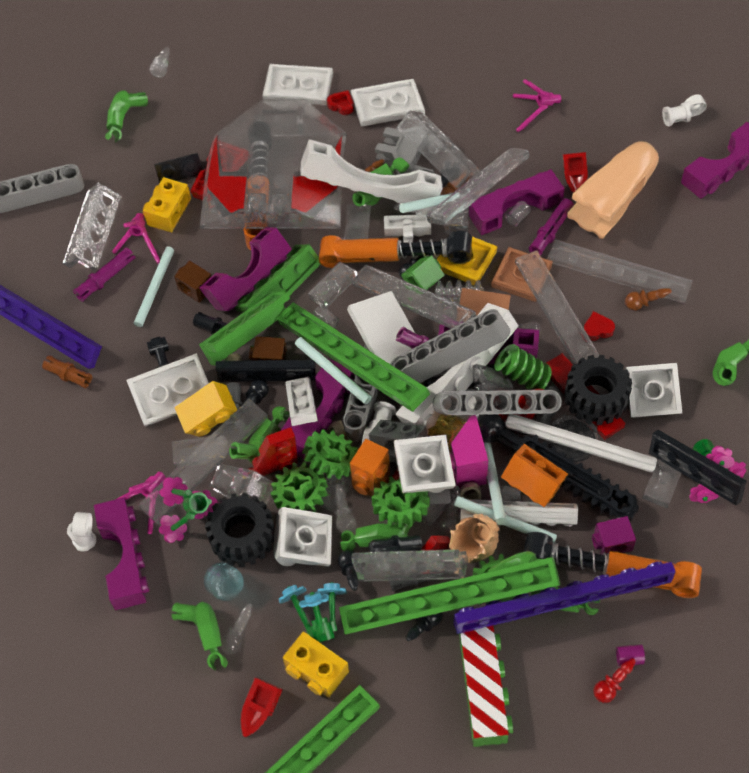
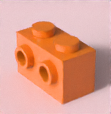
M368 439L364 440L350 462L352 487L361 495L366 496L368 494L373 496L374 488H380L381 481L388 483V476L390 475L389 449Z
M524 444L513 455L501 478L506 480L513 488H517L529 496L533 502L545 508L557 493L568 473Z

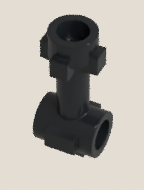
M159 336L146 342L150 356L156 355L159 367L170 364L165 354L166 351H169L165 337L160 338Z

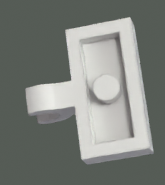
M430 214L384 216L385 236H403L405 243L409 240L413 242V235L419 237L431 235Z

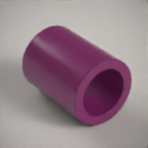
M642 644L616 647L618 666H621L631 658L636 660L635 665L645 664V653Z

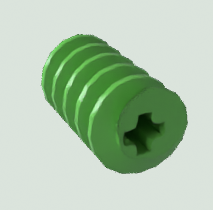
M515 344L505 347L495 360L494 368L496 371L502 369L503 375H509L511 380H517L520 385L525 384V388L528 390L545 389L550 381V365L543 363L530 353L527 354L525 350L519 349Z

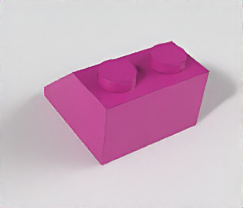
M476 415L470 416L451 443L450 459L456 490H460L463 484L470 481L477 483L479 486L487 484L488 457Z

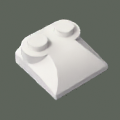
M677 363L625 368L630 373L629 378H632V390L628 401L631 418L682 414Z
M446 435L394 440L402 493L426 491L440 493L445 489H453L456 486Z
M281 507L278 511L274 531L273 552L276 561L283 566H292L295 563L330 566L332 515Z

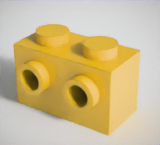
M162 178L160 184L154 188L151 199L145 203L143 208V214L148 226L173 232L191 200L188 184Z
M215 381L210 382L174 407L184 432L198 437L208 434L211 428L230 419V415L238 411L227 385Z
M304 631L282 657L286 667L285 671L296 680L301 678L308 683L307 687L318 696L324 694L330 698L349 673L348 662Z

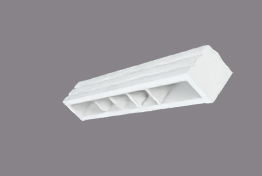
M467 499L493 509L492 500ZM503 501L506 515L532 525H539L540 523H546L549 526H555L556 524H563L568 527L577 525L578 506L574 503H548L544 508L535 502ZM461 509L460 520L474 516V513Z

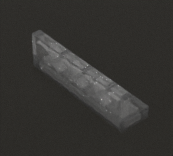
M409 110L396 127L455 188H460L469 176L478 177L482 172L423 112Z
M99 182L87 191L62 264L71 268L79 262L93 271L98 268L121 195ZM103 194L113 199L112 205H105L102 198ZM97 213H103L106 223H99L96 216ZM94 230L97 231L100 237V241L95 243L90 235V232ZM90 248L94 256L93 261L83 256L84 250Z
M459 549L353 553L351 560L359 582L441 580L465 578L468 556L466 551H460Z

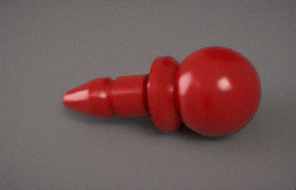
M631 658L624 662L612 677L607 674L605 680L596 683L594 686V696L599 702L609 703L614 700L616 690L622 689L619 683L627 677V674L631 673L636 660Z

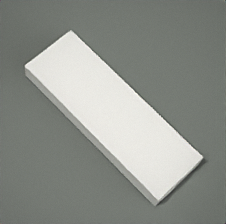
M310 377L286 381L292 426L317 421Z

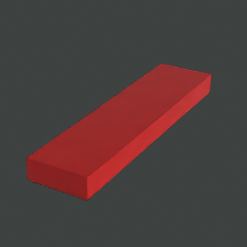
M561 353L546 364L551 367L550 379L564 394L568 374L573 364ZM592 385L586 387L589 391L599 394ZM614 418L613 422L609 424L603 421L602 425H597L596 422L592 421L590 425L606 440L625 428L626 423L621 418Z

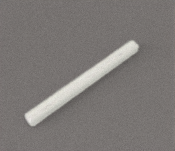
M509 414L505 423V427L531 436L538 435L540 439L647 472H654L657 465L655 457L518 415Z

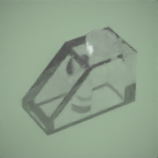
M480 364L472 365L473 390H514L510 379H505L501 371H496L493 368ZM496 396L493 400V405L496 409L501 405L499 396Z

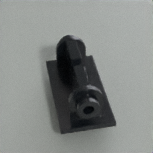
M198 153L154 164L159 183L163 177L177 181L199 175L200 171H202Z

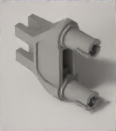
M423 126L412 127L406 130L386 127L383 132V137L386 138L383 144H377L375 152L378 154L375 159L376 161L384 159V164L387 163L391 166L393 161L400 157L409 164V168L402 174L416 170H423L434 174V169L417 165L419 158L427 146L446 151L450 137L433 133L429 128Z

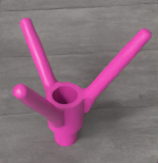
M524 79L523 83L539 94H513V98L536 100L540 107L516 131L520 132L549 106H553L554 103H561V95L546 92L527 79Z
M137 213L132 221L123 224L125 228L129 227V230L112 250V253L116 254L130 236H143L153 258L159 264V256L144 227L145 216L142 213Z
M159 471L154 476H150L145 482L130 487V492L119 497H125L127 500L142 493L145 497L151 499L147 530L149 535L153 533L158 490L166 478Z

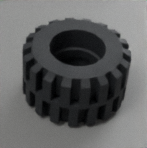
M590 355L587 360L584 358L580 359L578 364L575 363L571 371H569L564 393L566 406H569L571 414L576 413V418L580 421L583 418L586 419L588 424H591L592 421L596 422L597 425H602L603 421L609 424L613 422L614 418H620L622 412H625L632 390V378H629L630 373L628 370H623L624 365L621 362L615 363V359L612 357L605 359V355H599L598 358ZM598 385L607 389L609 393L604 395L595 394L586 387Z
M235 493L231 494L230 499H226V497L221 498V504L215 503L212 506L213 512H208V522H205L206 534L212 551L215 555H218L219 560L222 562L227 560L228 565L231 566L238 563L239 567H245L247 562H250V565L256 564L255 559H264L266 557L265 551L270 552L272 549L271 543H274L275 528L270 510L267 509L263 501L259 502L258 497L253 495L249 498L248 493H242L241 497H237ZM248 522L255 525L252 532L245 537L233 538L227 535L228 530L237 523Z

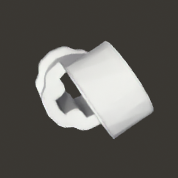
M693 95L684 103H681L680 106L673 108L664 107L662 110L663 121L668 127L676 122H690L691 117L703 113L707 105L701 95Z
M382 401L374 404V418L370 421L369 426L365 427L362 443L365 439L370 440L369 433L380 420L391 421L392 416L396 412L395 406Z
M76 512L73 522L67 528V534L78 551H88L95 546L96 536L92 532L91 513Z

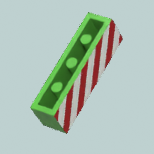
M494 626L460 633L459 639L473 747L507 743L509 734L513 733L511 715L506 716L505 705H509L508 689L502 688L501 678L505 677L503 660L498 661L497 651L501 650L500 634L494 633Z

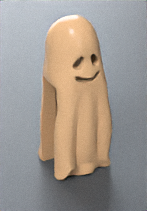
M643 141L635 142L625 148L573 193L572 199L576 203L568 211L567 217L575 220L582 229L595 233L599 239H604L606 234L622 218L629 204L643 189L654 172L659 160L658 152L651 144Z

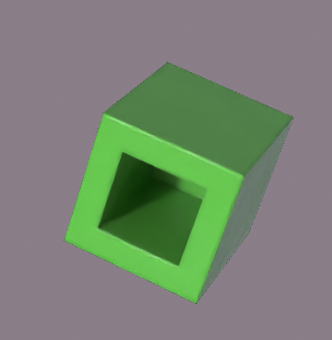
M432 255L419 259L401 274L413 294L427 291L445 275L441 270L440 263Z

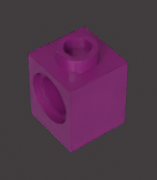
M628 516L596 524L595 532L592 534L595 550L599 549L600 554L605 552L606 555L609 551L620 553L633 551L636 538Z

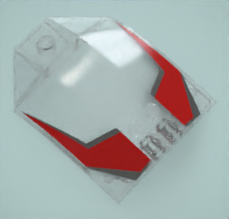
M262 99L218 131L213 138L206 168L200 229H264L265 227H276L277 229H340L342 186H334L328 182L316 179L311 180L302 176L301 160L309 139L332 145L335 151L344 159L347 133L305 99Z

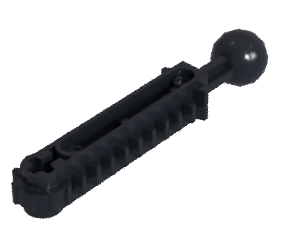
M499 414L479 415L477 418L483 442L493 443L498 441L515 452L526 444L568 473L562 483L565 492L573 491V497L575 498L580 495L583 503L590 501L591 508L600 507V513L608 512L611 520L628 516L629 521H632L636 512H638L639 506L637 505L636 496L629 493V490H619V484L612 486L609 478L604 481L601 479L600 473L592 474V468L583 469V463L575 464L573 457L566 459L564 452L556 453V447L549 449L546 441L542 444L539 443L538 435L532 438L525 435L524 438H521L505 428L503 418ZM623 503L627 505V507H623L622 509L618 508V506H622Z

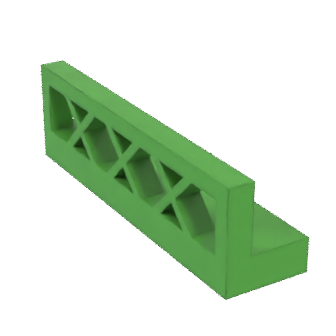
M310 244L294 245L287 254V259L281 264L275 265L270 270L271 273L268 277L259 280L254 285L253 291L244 295L238 301V304L234 307L236 311L245 312L271 292H287L288 296H290L320 265L319 257Z
M271 292L199 345L210 365L216 366V361L224 360L229 354L235 352L276 322L277 317L286 309L284 303L290 299L287 292Z

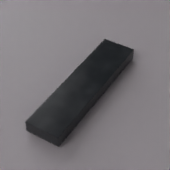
M313 360L216 361L215 366L218 381L220 382L290 381L310 377V381H315L317 375L316 363Z
M659 429L652 434L649 449L650 455L732 504L738 505L742 502L747 483L745 479Z

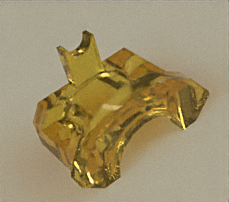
M440 414L435 426L428 429V437L446 435L450 454L451 443L466 421L456 415Z

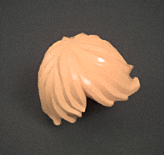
M476 513L473 517L463 518L456 525V530H450L449 548L454 552V556L457 557L458 561L463 560L464 562L471 563L484 560L495 552L499 542L498 531L500 529L492 518L482 513Z

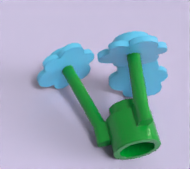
M330 582L324 584V588L317 589V592L305 595V600L300 602L297 597L306 591L304 586L299 588L297 585L288 586L282 591L283 596L279 598V603L283 604L292 600L309 636L318 642L335 638L334 631H337L335 595L347 594L346 588H340V584ZM328 600L329 622L327 617H321L319 604ZM303 607H313L316 620L311 621L312 627L302 609Z

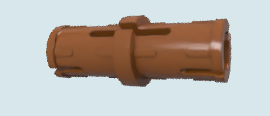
M51 355L46 357L50 363L45 360L43 361L42 368L58 375L65 382L69 380L82 388H87L89 385L85 381L88 383L92 381V374L76 368L73 363L62 362Z

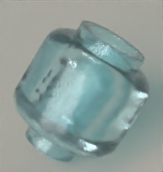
M220 562L210 566L206 571L204 585L206 590L215 598L229 601L236 598L242 591L244 579L241 572L234 566Z

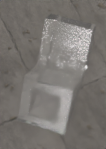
M219 464L210 488L229 499L231 494L236 493L238 497L242 493H248L249 498L254 495L258 497L259 502L263 501L267 506L273 491L271 486L273 481L253 470Z

